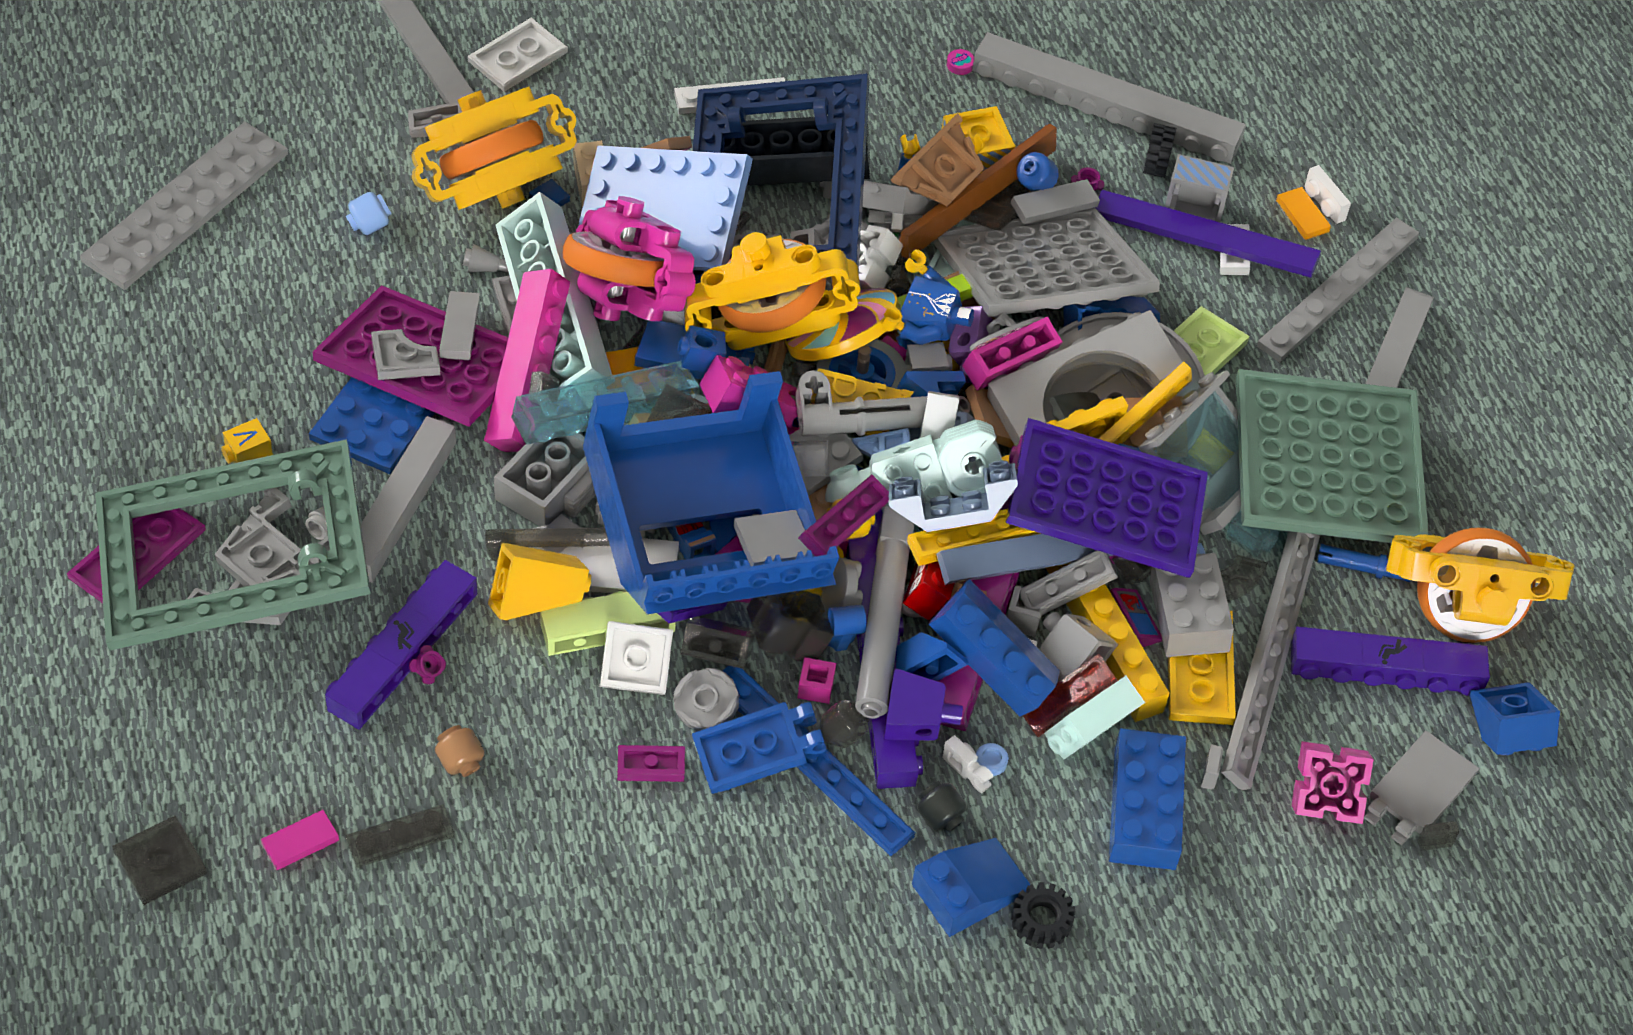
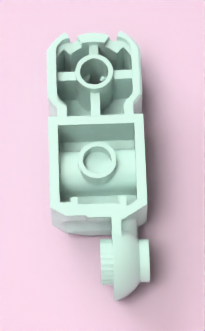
M973 420L945 430L938 439L933 440L932 436L928 435L872 454L868 468L858 471L856 465L852 464L835 469L829 474L831 481L826 489L825 500L827 502H834L837 499L844 498L871 474L888 491L889 484H893L894 480L898 478L913 477V480L920 479L925 503L930 502L931 498L937 496H949V499H952L951 493L962 497V493L972 490L986 493L983 468L989 467V464L992 462L1004 461L1001 458L998 444L995 440L994 428L987 422ZM975 456L976 461L969 462L968 458Z

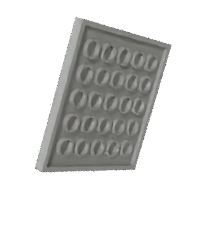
M1096 208L1024 225L1020 218L953 227L933 241V244L954 272L959 271V274H963L972 288V296L982 306L988 317L997 318L1002 313H1032L1035 310L1045 308L1060 309L1065 305L1072 304L1088 305L1092 301L1099 300L1116 301L1120 297L1126 296L1143 297L1148 295V293L1159 292L1160 280Z

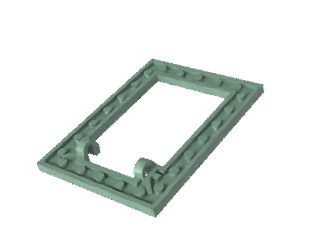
M347 439L95 493L105 638L109 651L371 594L350 447ZM285 485L289 486V493L294 501L302 499L301 489L310 487L314 496H323L330 550L327 551L323 545L318 543H311L302 547L298 555L300 575L144 609L139 608L132 518ZM316 557L321 560V563L310 565L309 559Z

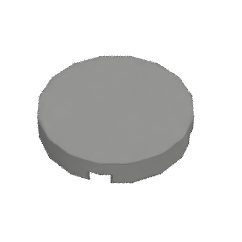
M705 668L706 670L700 671L696 669L689 672L679 681L674 691V707L678 718L687 727L697 731L732 720L739 707V694L734 681L725 672L716 668Z

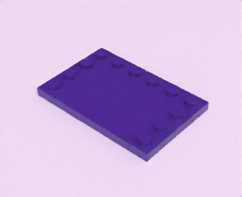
M1028 418L1024 428L1016 468L1018 486L1011 494L1006 523L1184 577H1191L1195 567L1208 472Z

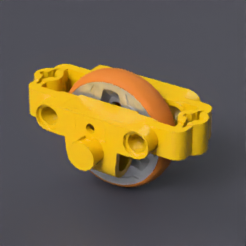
M530 86L487 103L481 90L471 93L457 100L462 110L461 113L425 127L430 141L419 145L412 152L411 157L415 166L412 171V180L417 187L425 190L427 197L432 202H441L453 197L458 210L497 196L501 208H506L526 200L521 189L522 185L563 169L558 155L569 151L576 145L577 140L573 130L576 126V116L572 110L563 106L561 99L557 95L549 94L535 100ZM546 107L549 113L546 119V127L551 134L559 137L561 144L557 146L551 144L530 153L529 149L543 143L544 137L540 125L535 120L515 124L517 120L539 112L540 108ZM560 117V119L565 118L567 123L563 126H557L555 121ZM456 144L461 146L442 155L439 160L440 167L434 161H429L426 154L433 150L438 152ZM423 167L426 171L433 172L430 182L420 177V174L424 172ZM441 170L449 180L469 173L472 175L448 185L449 188L441 190L438 183L442 175Z
M759 232L748 234L741 240L740 245L733 247L732 258L727 264L708 269L701 276V283L695 284L694 292L691 296L687 297L684 306L685 330L687 331L689 326L692 325L725 332V342H727L728 347L733 350H742L831 328L840 321L842 313L850 312L857 308V296L860 293L858 266L854 261L847 259L844 252L838 249L817 253L814 246L805 245L795 240L783 239L781 235L766 238L763 233ZM827 277H832V290H825ZM711 306H718L723 317L712 319Z
M1469 528L1457 531L1447 537L1420 534L1415 537L1395 535L1392 539L1386 571L1408 580L1418 581L1417 594L1420 607L1427 620L1439 632L1457 641L1480 643L1497 639L1515 628L1527 614L1532 601H1544L1548 598L1566 600L1575 565L1552 555L1526 552L1516 540L1503 532L1489 528ZM1426 547H1431V551H1430V552H1426V551H1422V550H1423L1424 548H1426Z

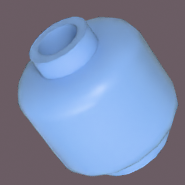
M367 192L349 202L348 209L350 214L346 215V218L354 231L360 229L364 235H370L387 226L389 223L388 216L392 214L381 194L376 196L373 192Z

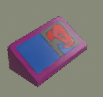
M1110 589V593L1142 647L1162 642L1161 633L1137 589Z

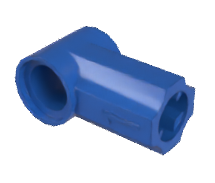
M862 604L830 607L828 609V628L824 634L826 646L832 647L835 651L847 650L849 644L854 641L856 634H864L866 631V614Z

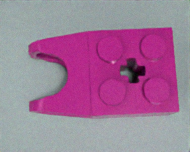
M716 355L699 385L713 413L739 410L749 375L769 372L758 366L754 368L748 367L741 360L733 356L726 358ZM783 382L778 402L788 434L791 435L800 429L792 426V422L798 417L796 401L790 395L796 396L797 388Z

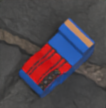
M701 522L667 527L674 538L673 540L679 541V550L685 559L715 555L717 538L711 530L707 531ZM704 547L702 553L694 555L695 550Z

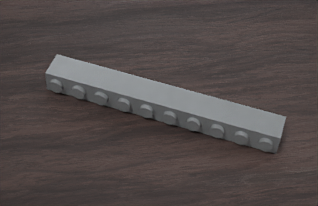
M989 32L986 33L975 52L972 71L982 77H990L1004 82L1010 87L1015 86L1029 91L1035 96L1052 99L1060 105L1077 108L1085 114L1102 117L1110 123L1127 126L1138 133L1152 135L1154 123L1175 127L1174 144L1185 147L1188 151L1210 156L1216 161H1224L1231 164L1243 139L1246 127L1244 123Z

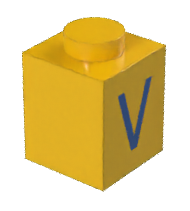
M257 418L223 432L225 445L221 446V450L228 464L273 455L271 439Z

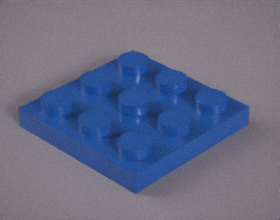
M351 377L309 432V440L322 445L347 439L351 458L391 474L427 416L432 418L435 412Z

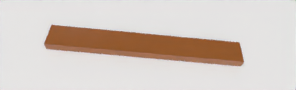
M1051 124L1046 125L980 173L948 206L941 203L901 231V243L903 244L901 255L907 259L911 258V253L914 250L921 251L1017 180V166L1024 156L1029 153L1038 152L1048 157L1056 151L1057 127Z

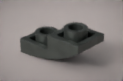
M1091 392L1065 393L1055 395L1049 399L1053 407L1052 414L1057 422L1068 418L1076 410H1088L1101 402L1098 395Z

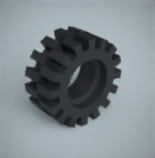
M1154 123L1143 171L1144 174L1166 177L1176 133L1175 127Z
M1038 882L1037 889L1034 888L1033 884L1027 886L1026 892L1022 889L1019 892L1018 898L1015 899L1011 920H1013L1012 927L1013 930H1018L1017 936L1019 939L1026 938L1025 943L1031 946L1032 942H1036V948L1042 949L1043 944H1047L1048 949L1053 948L1055 942L1059 945L1062 944L1065 937L1068 938L1071 933L1075 919V906H1072L1073 900L1070 896L1064 898L1066 894L1064 889L1061 888L1059 892L1055 891V884L1050 883L1049 889L1044 888V882ZM1039 906L1047 907L1054 912L1056 921L1050 925L1039 924L1031 918L1030 912Z

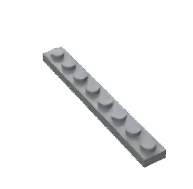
M1396 217L1259 339L1257 347L1280 363L1417 240L1419 232Z

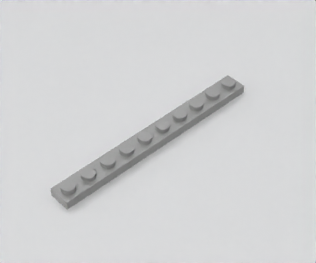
M1288 532L1221 773L1241 790L1251 789L1320 538L1317 534Z

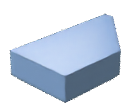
M909 428L852 438V442L858 450L870 458L872 454L911 441Z

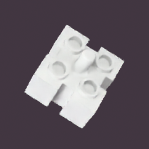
M861 225L860 290L884 288L888 281L889 275L885 270L887 266L895 265L903 247V244L888 228L868 225L865 230ZM827 277L826 280L832 285V277Z

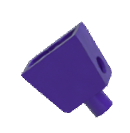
M895 669L884 739L936 740L938 739L941 722L960 725L963 706L944 703L946 685Z

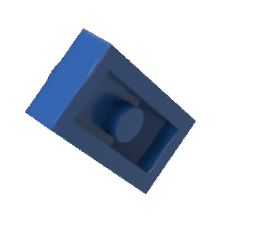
M906 371L897 389L913 391L911 397L927 396L928 391L958 395L966 380L964 371Z

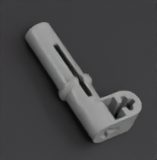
M814 370L808 371L801 376L795 397L801 436L856 432L859 436H864L867 431L922 428L927 396L864 401L862 397H857L854 401L832 403L828 378L823 373ZM811 388L814 393H817L815 404H809L812 396Z

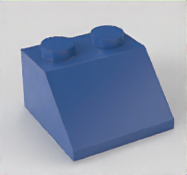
M1530 682L1470 691V698L1481 738L1497 755H1511L1514 752L1525 750L1540 751L1546 747L1557 746L1560 711Z

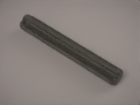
M605 527L488 529L485 533V544L488 548H501L502 543L524 547L610 546Z

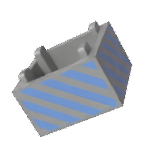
M1178 154L1165 207L1220 222L1234 167Z

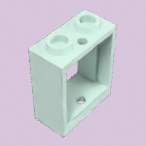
M1124 676L1067 715L1044 734L1048 738V744L1053 752L1066 759L1135 711L1145 701L1128 677Z

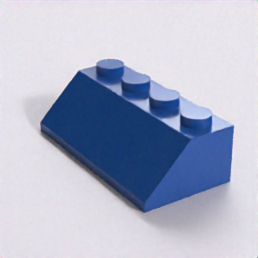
M970 579L962 585L930 621L929 626L946 643L968 659V665L1019 717L1037 709L1056 687L1060 670Z

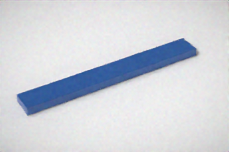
M735 661L722 670L734 681L739 694L738 711L743 716L779 704ZM799 726L803 736L810 733L805 727ZM828 749L816 755L804 754L807 763L796 767L887 854L892 856L915 837V832Z

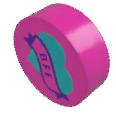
M964 49L953 50L947 56V68L954 74L966 75L973 70L974 56L971 52Z

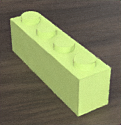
M624 591L596 598L586 597L581 602L540 612L541 628L548 656L605 645L608 621L671 629L675 632V622L669 624L657 613L647 615L632 596Z

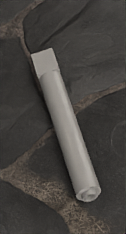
M888 506L884 507L879 527L876 562L855 703L856 710L864 717L871 719L878 718L888 712L910 551L907 537L914 530L913 522Z

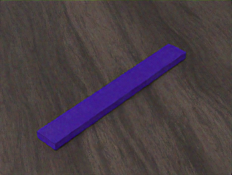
M1106 190L1101 191L1099 195L1100 202L1098 207H1095L1105 220L1310 278L1321 257V250Z

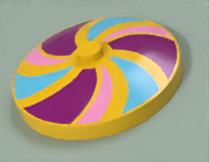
M885 288L861 289L857 296V308L850 312L842 313L840 321L835 326L785 339L790 355L795 359L803 361L824 360L846 354L870 343L886 332L882 327V322L886 318L884 316L885 311L889 307H895L901 311L896 294Z

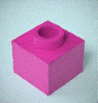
M804 657L797 698L830 704L836 663Z

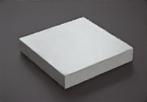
M608 621L599 687L665 695L673 630Z

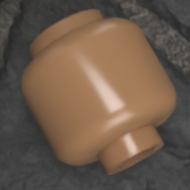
M456 725L437 737L439 742L435 746V752L448 774L455 775L461 773L463 777H467L480 769L479 762L484 757L485 752L471 728H461L460 725Z

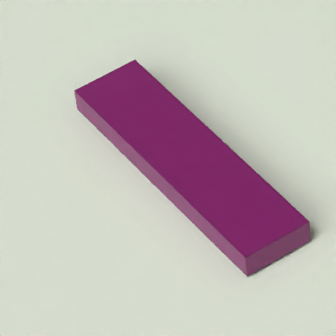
M871 474L806 529L798 539L815 556L827 555L829 547L836 546L837 548L889 503V491Z

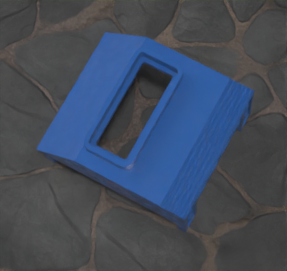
M780 371L749 375L739 410L624 425L629 405L626 392L594 396L583 450L585 451L586 461L588 462L589 472L591 473L592 483L620 583L647 615L837 585L833 575L839 560L836 546L829 547L827 555L813 557L811 550H807L804 557L803 552L799 551L795 560L783 562L780 555H775L774 561H772L771 556H767L765 563L757 566H750L744 550L650 564L640 533L643 530L789 510L797 511L805 530L816 522L778 402V396L783 384Z

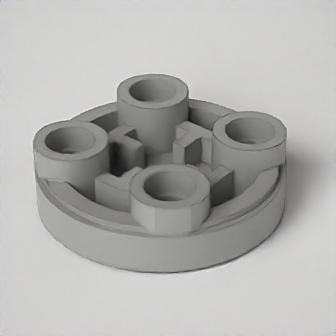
M839 558L833 572L837 585L823 587L822 608L827 620L830 607L862 604L863 593L861 590H858V579L862 568L859 561Z

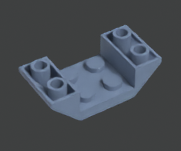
M996 461L990 463L989 467L983 468L986 493L972 490L962 493V497L949 499V496H937L931 498L928 503L924 502L920 479L913 480V477L898 478L894 480L893 484H889V506L926 532L991 522L1018 486L1015 463L1008 464V461Z

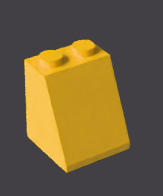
M502 543L488 605L499 619L509 620L581 602L584 592L587 593L590 589L591 574L589 569L576 556Z

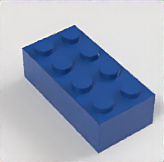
M1120 728L1114 752L1109 862L1176 870L1182 853L1186 736Z

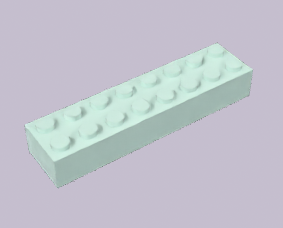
M539 192L498 222L496 229L516 300L518 299L524 272L553 269L570 281L544 400L557 409L564 405L578 407L581 393L602 392L615 382L597 322L593 315L594 312L590 299L582 294L577 286V280L581 272L567 265L563 258V246L565 240L570 235L563 209Z

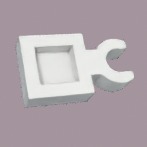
M955 735L947 740L942 758L964 779L968 778L977 791L983 793L991 786L989 782L993 777L991 771L977 762L978 756L968 743H963Z

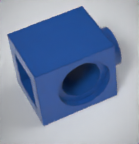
M690 325L685 337H680L677 347V354L681 355L682 368L706 373L716 355L722 357L726 355L725 332Z

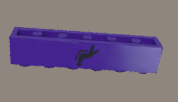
M444 560L437 569H432L419 590H414L407 598L403 608L398 613L395 612L390 616L386 627L379 635H374L369 640L363 653L358 658L355 657L349 662L346 672L339 680H334L328 686L325 693L327 711L360 730L409 674V662L412 659H416L420 654V648L425 645L432 647L478 594L477 578L447 560Z
M1296 626L1291 640V674L1300 675L1304 679L1331 678L1339 683H1345L1350 680L1361 681L1369 686L1390 684L1396 685L1400 689L1419 687L1428 688L1435 693L1446 690L1458 691L1466 696H1470L1471 690L1485 689L1490 679L1488 646L1298 626Z

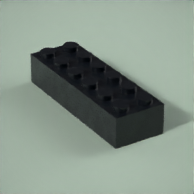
M815 117L746 120V122H742L745 137L725 139L724 153L747 154L753 159L747 186L832 181L836 129L818 131ZM868 121L864 179H870V136Z

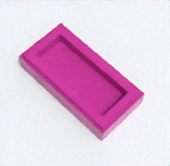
M321 810L262 838L261 843L276 870H279L339 841V836L324 810Z

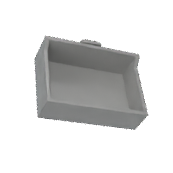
M864 180L863 207L912 215H925L934 208V200L909 191L907 187Z

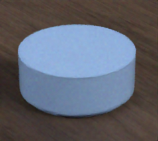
M987 743L980 746L976 751L978 756L977 762L988 768L993 776L1005 771L1008 763V754L1002 746L995 743Z

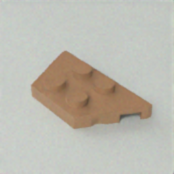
M957 113L890 181L948 206L984 169L980 157L974 151V144L970 136L965 137L960 124L963 121L961 116Z

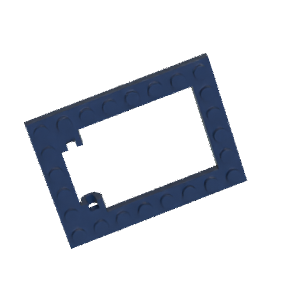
M868 74L698 89L692 151L724 153L725 139L745 137L742 122H746V115L814 109L815 123L818 131L836 129L828 244L813 246L816 248L817 253L833 249L843 251L847 259L857 264L859 273L870 86ZM693 270L695 284L701 283V276L706 271Z

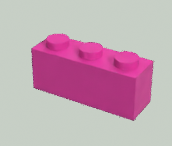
M1047 316L973 350L962 364V367L978 391L987 387L988 383L996 377L1017 371L1026 362H1037L1045 358L1049 352L1059 348L1062 340Z

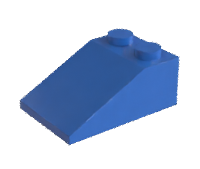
M997 838L943 851L915 866L912 886L949 937L1015 902L1019 892L1022 889L1026 892L1027 886L1030 885Z

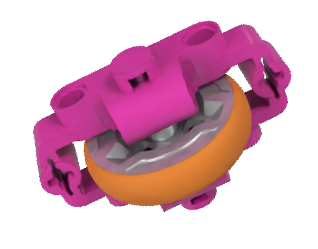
M619 196L617 201L606 200L605 207L598 210H588L585 213L583 224L579 225L576 232L570 234L565 240L563 246L564 261L573 269L581 272L577 280L578 289L582 294L596 301L593 315L597 318L619 321L622 310L645 320L662 321L664 311H682L687 297L691 296L694 292L696 283L693 274L694 257L692 253L678 246L681 231L643 212L645 202L625 196Z

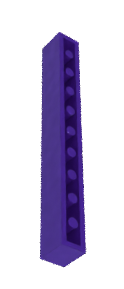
M882 509L875 514V523L871 525L868 535L863 538L848 539L846 553L847 559L861 563L862 568L858 579V590H861L863 593L862 605L866 614V626L876 562L879 527L883 514ZM900 617L897 645L901 644L900 636L904 634L902 617ZM865 633L856 634L860 666L862 661ZM896 655L894 662V670L896 669ZM888 712L878 718H867L876 789L916 787L918 775H923L922 755H916L915 747L919 746V740H885L884 734Z

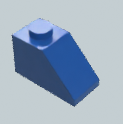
M923 632L896 647V669L934 681H939L968 665V659L948 643Z

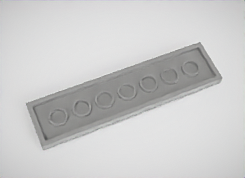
M244 121L80 255L81 262L123 290H126L287 156V147Z

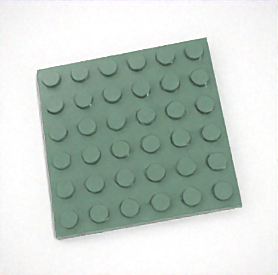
M1238 369L1236 374L1242 526L1392 543L1395 535L1413 537L1420 534L1429 535L1417 390Z

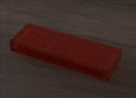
M1097 654L1059 681L1040 706L1023 715L1034 734L1039 738L1067 715L1116 683L1118 679L1103 657Z

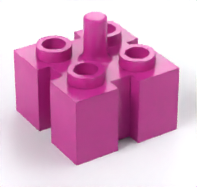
M1302 741L1297 767L1302 776H1304V781L1295 780L1292 797V808L1296 815L1323 818L1325 810L1331 811L1337 821L1363 824L1367 797L1360 787L1361 784H1370L1374 760L1367 750L1341 747L1340 755L1333 754L1328 745Z

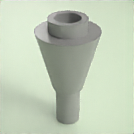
M473 244L472 249L466 248L463 266L468 267L467 273L497 272V270L509 273L506 261L500 259L499 256Z

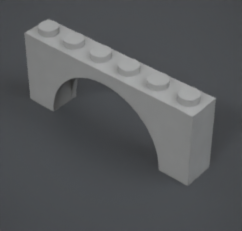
M1148 310L1142 314L1137 312L1116 326L1113 324L1107 325L1094 336L1089 338L1081 337L1074 341L1070 347L1063 350L1055 349L1037 362H1026L1017 371L996 377L988 383L987 398L1014 445L1018 446L1028 418L1046 423L1043 410L1044 400L1055 382L1066 373L1086 365L1110 364L1134 372L1154 389L1183 362L1152 311Z

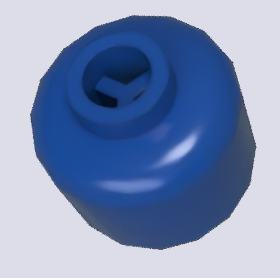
M1038 152L1029 153L1024 156L1018 163L1016 170L1019 182L1031 192L1054 187L1059 177L1056 164L1047 156Z

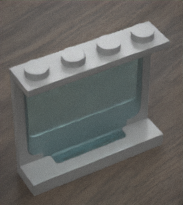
M1227 370L1216 375L1211 372L1200 379L1198 382L1200 387L1184 395L1180 400L1183 404L1179 408L1175 407L1163 416L1165 422L1150 429L1145 434L1147 439L1138 447L1143 453L1208 472L1200 531L1203 535L1223 529L1241 510L1237 410L1219 387L1230 376Z

